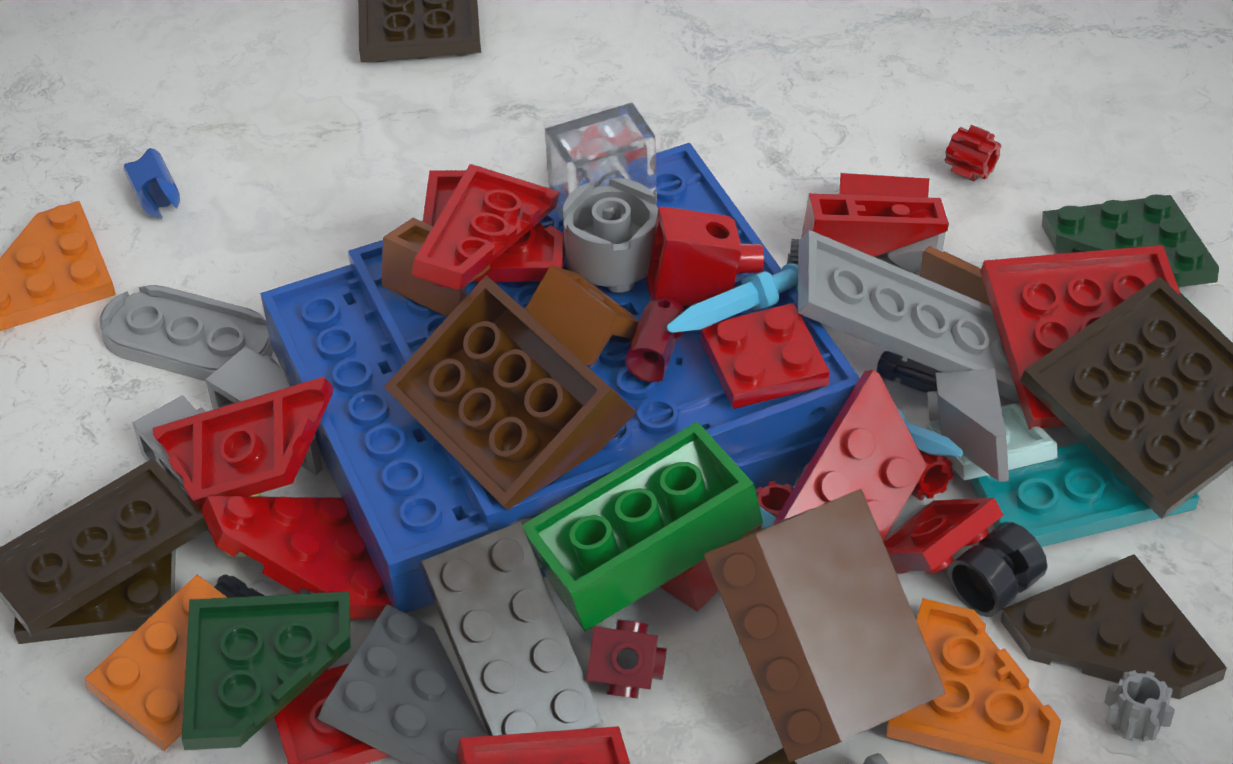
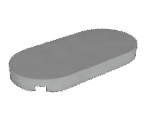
M148 285L139 287L140 292L131 295L126 291L113 298L105 306L100 316V328L104 344L116 356L206 381L205 379L245 346L262 356L267 355L271 357L273 353L267 323L260 313L242 306L165 286Z

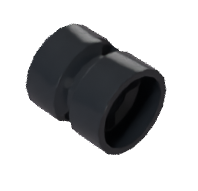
M1004 521L989 532L984 539L979 541L978 545L969 548L949 565V581L957 596L968 608L975 610L981 616L992 617L1016 598L1017 593L1025 591L1046 574L1048 568L1047 558L1041 545L1029 531L1014 522Z

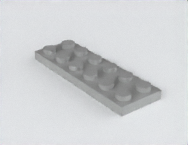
M808 230L799 240L798 314L941 372L995 368L999 395L1020 404L991 306L811 230Z

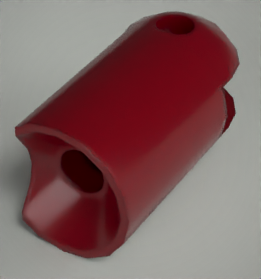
M670 297L655 298L643 309L625 359L627 369L638 379L647 382H660L664 379L676 341L684 333H670L667 330V325L685 311L683 306L675 299Z

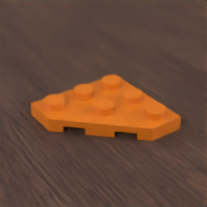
M80 200L37 213L0 257V331L116 295L113 282Z
M922 598L916 621L946 694L890 719L887 724L886 737L993 764H1052L1061 725L1059 716L1049 704L1044 706L1029 688L1028 677L1006 649L1000 650L985 632L986 624L975 610Z

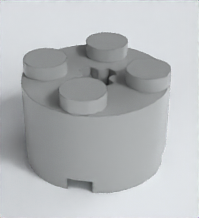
M609 178V185L594 187V181L579 186L570 193L563 205V231L567 270L580 274L592 284L607 286L609 290L616 293L631 290L635 282L645 278L648 275L654 228L658 213L655 196L651 190L632 180Z

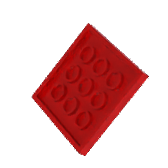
M1163 245L984 260L980 274L1028 430L1036 426L1051 428L1066 425L1020 381L1026 368L1158 277H1161L1181 296Z

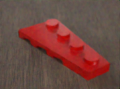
M469 164L414 258L411 275L428 280L431 284L439 287H450L460 290L557 207L560 192Z

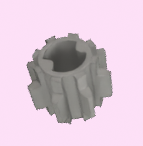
M1136 670L1124 672L1118 686H1108L1104 701L1105 704L1110 706L1106 722L1111 724L1115 731L1120 730L1125 735L1124 739L1132 741L1133 738H1142L1143 742L1153 741L1156 739L1161 726L1170 727L1175 712V709L1169 705L1173 690L1168 688L1165 681L1160 682L1154 677L1155 673L1147 671L1146 674L1137 673Z

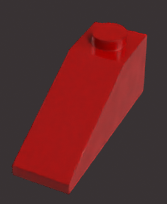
M809 193L801 238L808 230H811L875 257L947 232L949 222L941 198Z

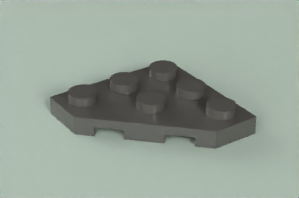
M388 604L323 704L318 717L319 720L406 764H459L457 747L460 738L487 736L434 627Z

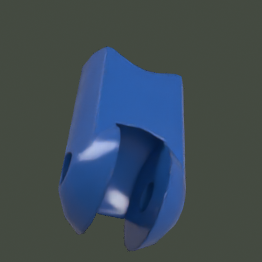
M149 148L140 159L124 164L125 174L142 209L147 215L154 218H163L159 207H168L172 204L176 209L178 208L180 193L160 152Z

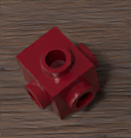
M617 619L616 629L594 626L586 680L607 683L606 694L638 699L640 688L651 690L652 679L663 680L667 648L657 647L658 635L647 634V623ZM624 649H631L637 654L638 662L632 669H623L617 662L618 654Z

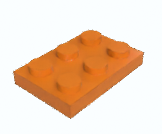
M198 574L85 677L87 690L163 751L182 735L189 600L227 598Z

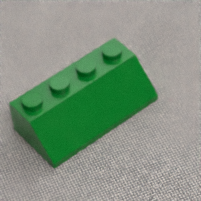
M697 421L526 522L522 527L534 555L558 597L586 632L704 560V554L709 550L738 539L763 524V519L754 483Z

